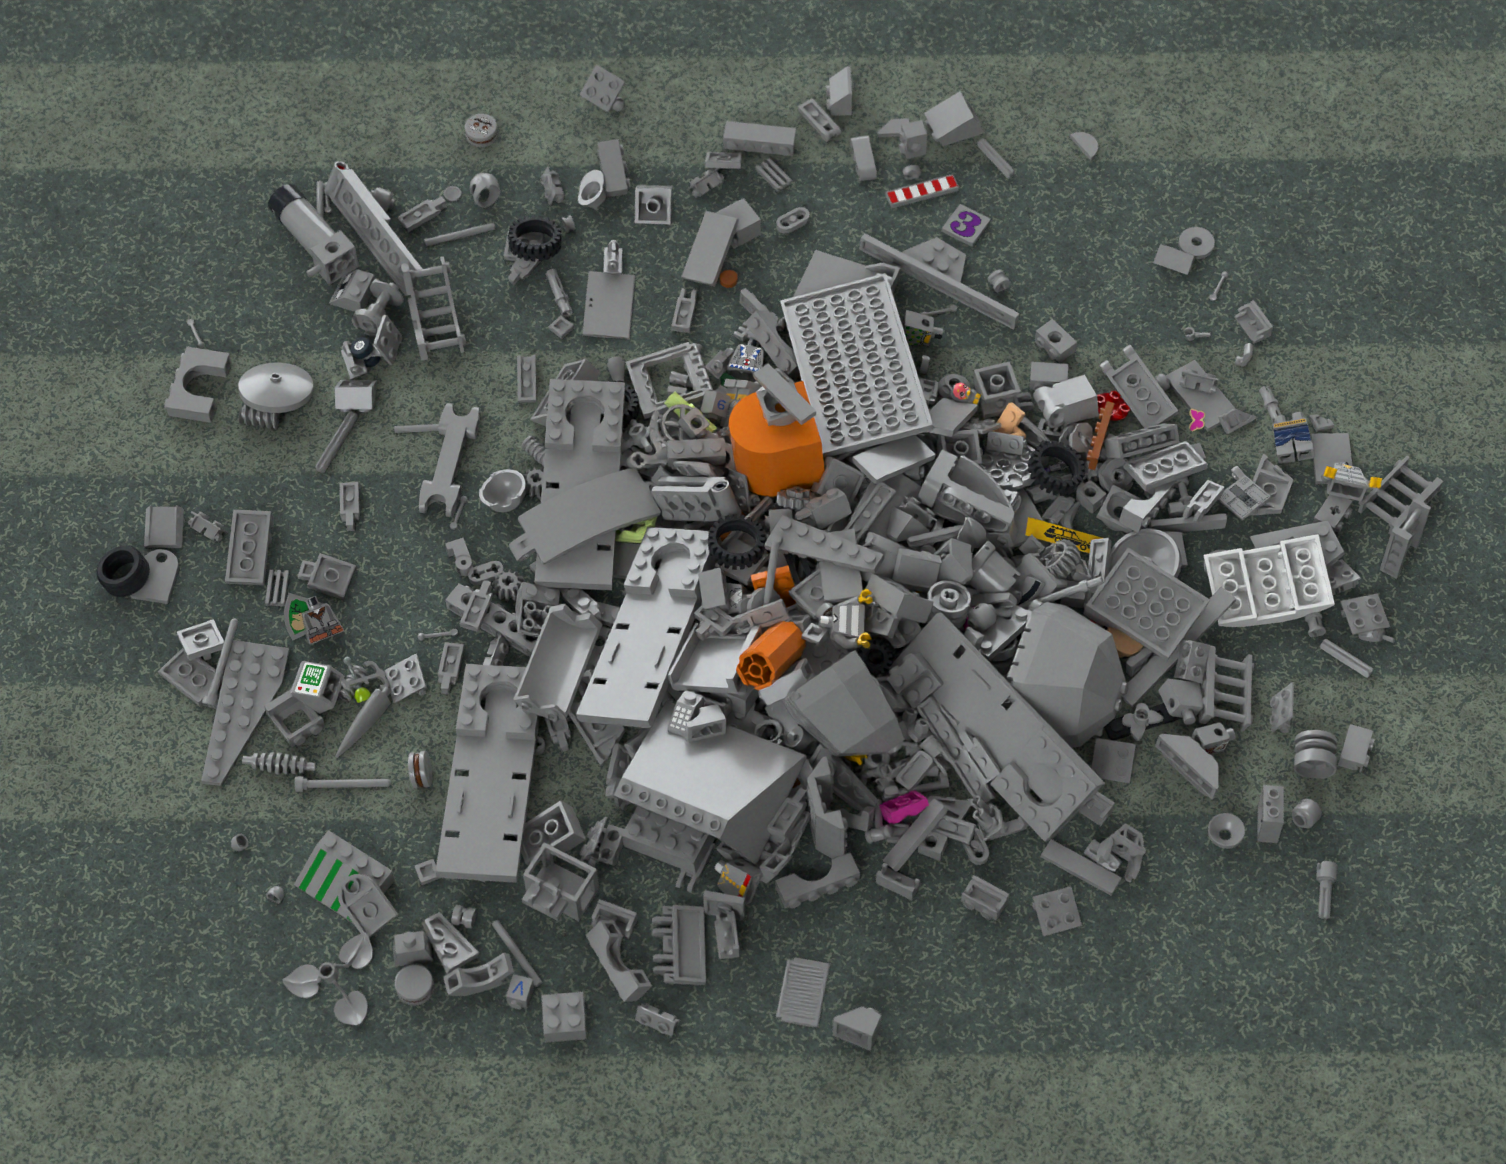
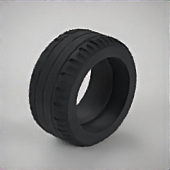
M127 545L109 550L100 559L96 570L100 584L109 594L116 597H126L136 593L145 585L150 573L148 561L135 547ZM127 563H134L131 571L126 576L112 580L114 573L121 566Z

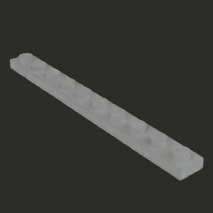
M865 233L861 237L859 250L884 263L899 267L900 271L1013 330L1017 326L1019 313L878 241L874 237Z

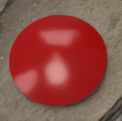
M1117 391L1097 395L1099 414L1101 408H1105L1107 401L1114 403L1110 419L1112 421L1122 420L1127 417L1130 408Z

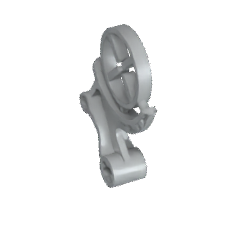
M678 404L670 407L664 415L659 414V411L655 410L649 425L650 439L655 448V454L648 455L639 451L634 452L626 461L627 468L640 471L642 468L659 467L663 462H666V470L671 474L677 471L676 467H668L667 442H665L666 440L675 441V439L667 433L665 426L678 427L679 423L665 421L670 411L680 409V420L685 415V410L690 412L694 408ZM657 419H661L663 438L658 431ZM692 424L694 428H699L698 425ZM682 427L678 432V440H683L684 430Z

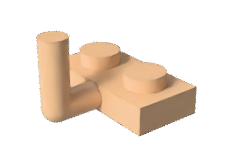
M1008 403L997 423H1001V428L993 430V432L1024 436L1025 439L1026 433L1018 427L1025 413L1014 403Z

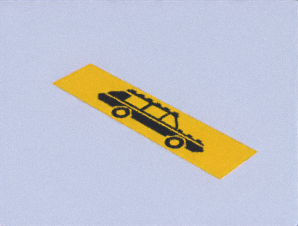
M1028 517L1025 536L1033 535L1036 539L1050 543H1056L1058 540L1061 541L1063 539L1070 540L1082 552L1090 553L1091 540L1103 539Z

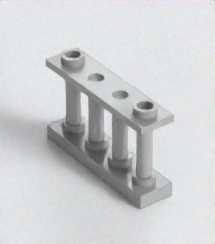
M1406 456L1403 460L1399 459L1395 463L1393 470L1382 480L1380 489L1374 488L1367 496H1363L1362 501L1358 502L1360 505L1359 513L1368 508L1389 523L1390 529L1388 534H1391L1395 526L1403 528L1410 506H1405L1384 491L1390 484L1413 500L1415 498L1426 504L1441 490L1443 481L1438 477L1433 482H1428L1407 467L1410 459L1409 456ZM1402 472L1422 486L1424 491L1421 494H1416L1395 478ZM1379 496L1399 510L1401 515L1398 518L1392 517L1374 504L1373 501Z
M1414 498L1403 528L1395 526L1391 531L1380 570L1397 579L1401 572L1409 547L1412 546L1417 549L1431 509L1425 502Z
M1210 646L1203 680L1200 683L1203 708L1199 712V723L1207 724L1215 716L1240 722V731L1244 732L1248 726H1251L1253 721V715L1251 714L1252 673L1254 670L1252 655L1248 654L1242 662L1218 657L1215 655L1216 647ZM1215 665L1241 670V679L1217 674L1215 672ZM1215 682L1241 687V696L1217 692L1214 689ZM1214 700L1240 704V714L1216 709Z

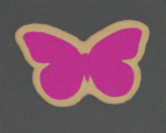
M1191 408L1189 413L1193 421L1189 428L1193 432L1205 426L1203 421L1205 413Z

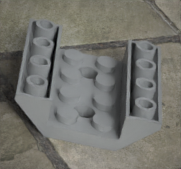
M822 757L807 778V812L811 814L809 824L816 850L834 859L847 854L846 818L841 816L840 810L827 813V810L830 809V803L833 802L832 793L834 791L832 784H834L832 775H834L832 763L828 764L827 757Z

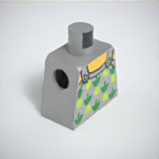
M906 310L902 326L909 345L928 346L931 338H942L943 328L934 327L933 317Z

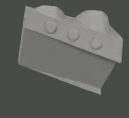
M150 505L146 509L144 548H182L183 527L185 526L184 509L177 505L175 507H153Z
M900 548L892 580L905 586V589L928 593L930 587L936 583L940 564H942L939 555L926 551L918 552Z

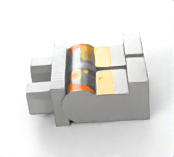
M725 379L726 395L731 396L726 418H722L720 426L723 428L728 426L729 417L735 405L744 397L757 392L762 386L748 380Z

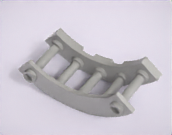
M444 256L440 257L441 266L413 271V269L409 270L408 264L401 265L407 296L411 295V298H408L421 361L428 360L427 353L430 350L459 345L460 352L463 353V345H466L465 335L460 333L448 279V273H451L449 262L445 263ZM443 273L446 286L421 291L413 290L412 281L415 278ZM444 293L448 294L450 306L425 311L417 309L416 301L419 298ZM452 313L454 324L431 329L421 328L420 321L423 318ZM456 331L457 335L456 338L431 343L424 341L428 336Z

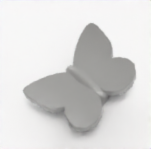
M1139 703L1134 714L1127 713L1124 715L1122 724L1126 727H1131V735L1136 741H1139L1145 732L1146 726L1163 721V716L1156 711L1149 710L1145 703Z

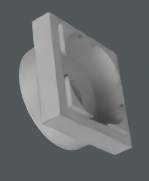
M788 382L796 390L794 382ZM766 389L756 392L768 426H785L796 421L787 410L784 412H777L775 410V406L779 402Z
M1112 485L1096 518L1102 520L1108 528L1128 534L1132 532V529L1119 523L1120 518L1115 516L1114 509L1116 507L1124 508L1131 499H1143Z

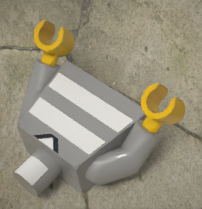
M864 589L861 591L860 596H855L834 606L830 616L820 615L819 627L830 628L829 638L845 649L860 647L861 645L864 648H869L870 643L866 640H871L872 638L868 633H864L865 605H863V602L867 604L872 603L873 599L871 597L866 598L872 592Z

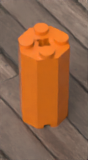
M782 621L770 626L740 655L736 671L743 684L747 686L752 685L756 690L769 687L802 655L803 650L806 648V640L801 638L802 632L794 622Z

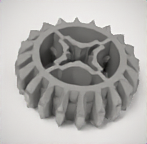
M1063 539L1046 547L1041 552L1038 560L1056 579H1064L1076 569L1081 556L1079 549L1073 542Z

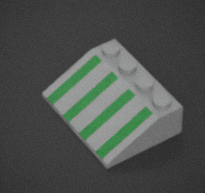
M328 830L315 846L294 886L352 922L338 900V890L343 880L351 875L364 874L371 877L381 891L385 893L395 879L392 870ZM351 881L348 885L351 892L357 890L355 881Z

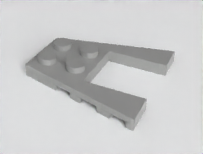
M1328 520L1250 536L1255 549L1279 545L1280 541L1318 534L1326 569L1345 555Z

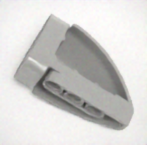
M942 449L927 475L917 499L930 508L934 506L933 511L937 516L963 525L965 518L969 517L979 522L985 530L1006 531L1012 522L1014 511L998 483L990 474L969 458L961 455L958 460V456Z

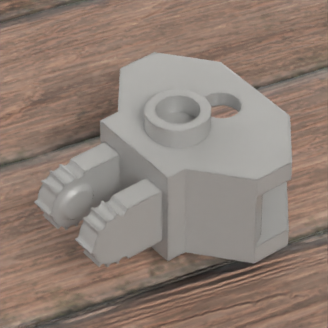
M1088 422L1066 427L1058 439L1059 442L1064 443V447L1068 444L1071 446V451L1075 449L1077 451L1075 455L1080 454L1082 457L1080 460L1084 462L1087 461L1089 449L1093 450V447L1090 446L1093 437L1092 427Z

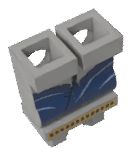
M1301 411L1293 413V420L1285 421L1284 415L1275 416L1273 429L1278 464L1295 462L1292 443H1295L1298 461L1315 458L1307 419L1304 418ZM1290 455L1288 458H1283V457H1281V456Z

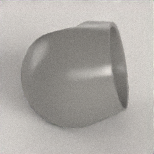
M479 173L471 180L470 192L474 202L480 207H488L498 199L500 195L499 183L492 174ZM488 189L489 197L487 201L480 202L481 191Z

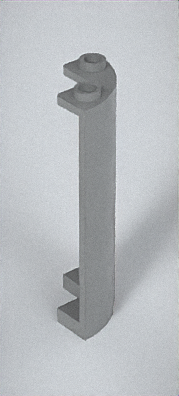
M566 604L551 606L513 701L520 705L523 711H530L553 721L566 719L603 624L592 613L576 615Z

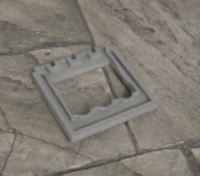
M683 343L626 362L644 419L652 417L655 410L659 411V414H663L669 409L664 404L666 400L658 402L647 367L682 356L694 391L679 395L689 404L703 401L705 391H713L696 343Z

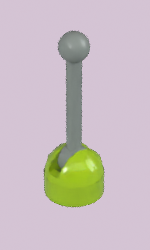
M345 657L344 663L347 664L353 680H356L357 677L351 665V658ZM360 684L356 685V702L360 703L367 700L371 696L369 690L361 687Z

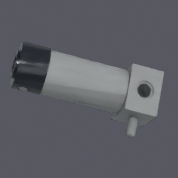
M286 184L274 191L269 198L268 208L313 258L314 267L306 272L309 277L319 273L330 285L342 278L343 275L359 267L355 246L342 231L334 232L295 185Z

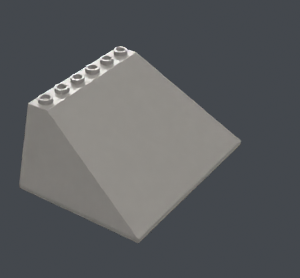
M666 701L620 780L613 795L616 808L626 812L627 805L634 804L718 838L746 858L747 862L757 865L771 835L767 831V826L786 797L789 796L807 756L727 724L726 734L688 742L685 737L667 731L676 704Z

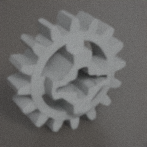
M793 486V488L777 492L776 503H779L780 506L784 505L786 509L799 512L805 508V504L809 503L811 499L818 497V495L809 489Z

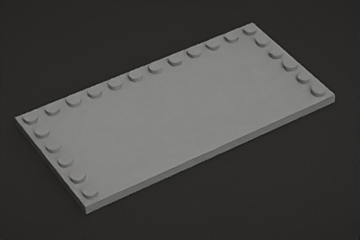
M886 273L780 301L801 380L804 382L810 405L816 410L817 415L814 418L822 442L823 459L826 456L831 457L934 430Z

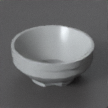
M949 374L939 381L937 392L941 399L953 400L950 395L952 387L949 383L951 381H958L969 388L971 387L965 377L958 374Z
M1221 813L1214 816L1209 822V838L1220 848H1234L1244 838V824L1241 819L1233 814ZM1222 830H1227L1230 832L1231 838L1223 840L1220 838L1219 833Z

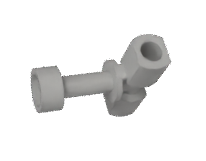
M1187 476L1175 480L1174 487L1179 488L1181 498L1178 502L1168 503L1167 509L1170 518L1183 516L1184 510L1193 498L1188 496L1186 486L1189 484Z

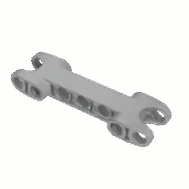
M453 403L445 405L438 427V433L445 435L433 481L424 480L422 483L419 497L420 513H426L429 505L433 502L441 501L446 504V517L454 516L460 501L462 486L455 485L453 481L454 477H457L458 462H461L462 447L465 446L467 438L476 439L480 425V407H473L466 416H457L454 414Z

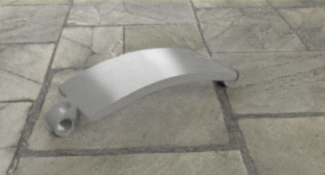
M634 468L611 473L577 485L520 515L518 521L525 533L509 544V548L518 562L526 560L534 552L537 553L542 564L552 562L600 536L659 516L661 511L651 492L653 487L657 485L652 481L644 482L638 471Z

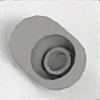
M592 170L582 179L578 196L580 205H587L598 210L605 201L604 175L601 171Z

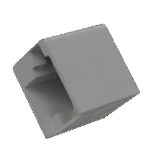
M744 198L716 212L717 214L734 217L739 220L731 242L733 249L761 235V219Z

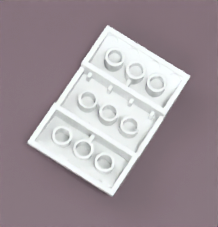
M1318 534L1280 541L1279 545L1242 551V548L1204 555L1212 596L1222 587L1236 598L1233 605L1218 619L1219 626L1246 627L1285 622L1305 617L1313 612H1320L1335 605Z

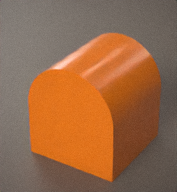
M804 382L794 383L797 392L810 404ZM756 392L744 397L735 405L729 417V431L735 470L746 475L749 491L761 496L775 497L780 490L790 489L793 486L811 489L814 482H820L825 469L822 442L814 417L802 425L796 420L785 426H768ZM780 403L776 404L775 410L777 412L786 411Z

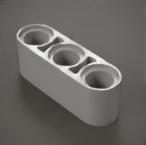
M869 137L850 138L851 148L853 147V159L856 161V172L859 175L858 181L877 179Z

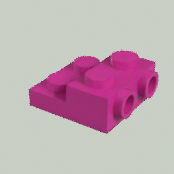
M916 790L879 804L883 819L891 824L901 822L906 816L918 815L925 807L929 806L927 798Z

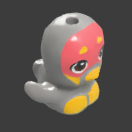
M956 383L950 391L951 398L959 402L978 405L981 394L963 383Z

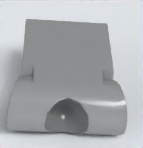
M1085 375L1053 384L1052 388L1047 386L1040 387L1033 393L1037 406L1043 412L1044 418L1051 428L1060 427L1064 422L1068 424L1099 416L1097 395Z
M785 698L768 705L765 709L770 718L778 721L782 726L781 736L784 737V744L789 748L813 756L819 742L792 718L783 703Z

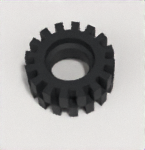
M872 637L871 640H868L870 647L864 648L861 646L858 651L859 657L871 675L873 673H876V675L885 673L894 661V649L890 647L891 644L889 642H885L886 639L884 638L880 640L879 637L875 639ZM877 649L882 652L883 660L880 663H874L869 659V652L871 650Z

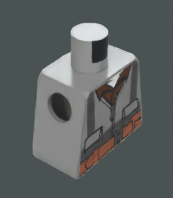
M316 596L305 600L309 610L301 614L308 644L311 645L344 631L329 604L319 605Z

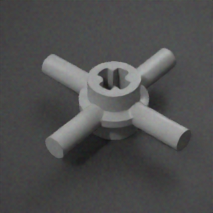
M634 419L629 422L631 426L629 435L631 438L622 444L621 453L633 445L644 448L646 452H651L649 426L645 427L642 423H637ZM661 419L657 420L658 428L661 427Z

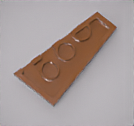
M1107 401L1105 408L1100 410L1098 419L1102 420L1101 422L1097 421L1095 428L1097 436L1093 435L1090 445L1093 447V450L1089 449L1086 458L1087 461H1090L1088 469L1096 470L1113 411L1114 403Z

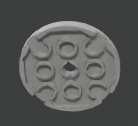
M984 445L985 454L981 455L982 465L980 467L990 474L1002 490L1012 491L1030 486L1035 481V479L1030 478L1031 473H1028V462L1035 449L1027 445L1026 448H1023V455L988 450L986 449L987 446L985 447Z

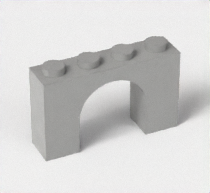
M186 347L185 353L181 355V364L176 369L175 381L170 386L169 398H166L164 407L167 410L168 416L211 423L216 410L214 398L192 395L186 391V386L191 379L204 374L227 378L232 363L229 353Z

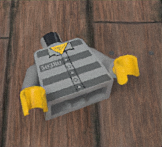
M1345 461L1334 463L1333 468L1326 466L1325 472L1321 475V480L1325 483L1328 482L1327 494L1362 501L1366 491L1374 488L1380 489L1382 478L1371 477L1368 481L1363 476L1360 468L1350 466Z

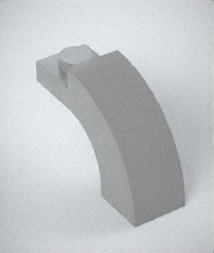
M502 953L482 966L470 969L457 968L443 978L449 996H468L504 984V978L514 973L510 955Z

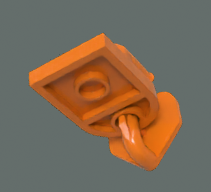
M789 566L776 568L773 590L779 594L780 599H783L785 607L788 608L796 604V601L789 595V591L795 587ZM768 571L751 575L755 590L766 587Z

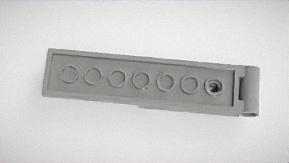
M335 162L324 190L325 194L331 198L402 293L407 296L401 265L408 264L409 270L413 269V271L421 270V266L388 225L390 221L389 216L352 169H348L347 164L344 162ZM415 278V280L412 281L413 290L418 278Z

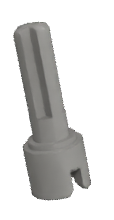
M1322 861L1321 864L1317 863L1316 880L1320 883L1318 915L1321 919L1330 918L1332 884L1337 881L1338 865L1331 861Z

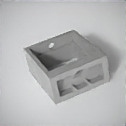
M804 658L793 663L771 686L758 690L760 699L765 701L768 706L789 696L792 692H797L796 690L813 679L815 674L807 659Z
M1263 785L1258 802L1257 842L1278 843L1284 823V786Z

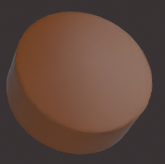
M725 270L720 274L722 286L731 288L737 284L738 276L735 271Z

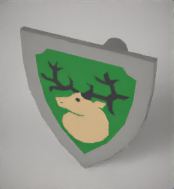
M289 593L284 609V622L291 639L295 640L306 634L301 613L309 610L305 601L308 598Z

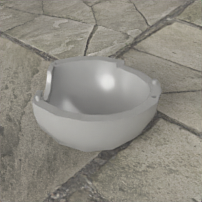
M510 469L493 472L484 482L481 489L479 488V497L483 504L489 509L501 513L516 509L526 495V481L523 475L516 470Z

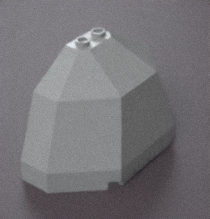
M1045 602L1032 610L1031 616L1028 617L1024 628L1025 631L1018 645L1020 648H1017L1012 662L1014 665H1011L1007 679L1010 680L1009 683L1070 747H1081L1115 718L1116 712L1121 709V698L1127 692L1128 683L1125 681L1114 638L1110 632L1066 605ZM1009 696L1002 705L1008 710L1015 700Z
M855 650L796 690L797 692H792L783 701L792 718L835 757L884 754L886 752L891 754L902 747L900 743L904 741V737L898 720Z

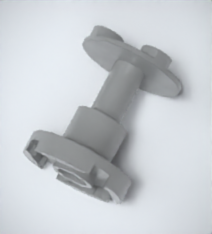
M377 279L373 280L370 291L377 300L375 304H370L368 309L356 310L351 319L353 325L358 330L359 328L365 330L364 334L376 337L382 316L386 314L384 310L386 305L399 306L404 301L402 294L398 291L399 287L394 283L388 284Z

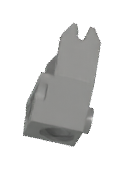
M1125 823L1100 843L1096 857L1097 863L1102 865L1103 861H1107L1111 851L1128 861L1125 880L1130 883L1132 878L1135 879L1137 877L1143 855L1146 853L1143 846L1142 833Z

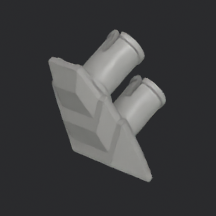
M976 795V799L974 797L971 799L970 805L976 809L973 813V818L979 822L978 828L985 842L1003 830V818L1001 810L998 809L997 805L994 806L991 801L986 803L981 796Z

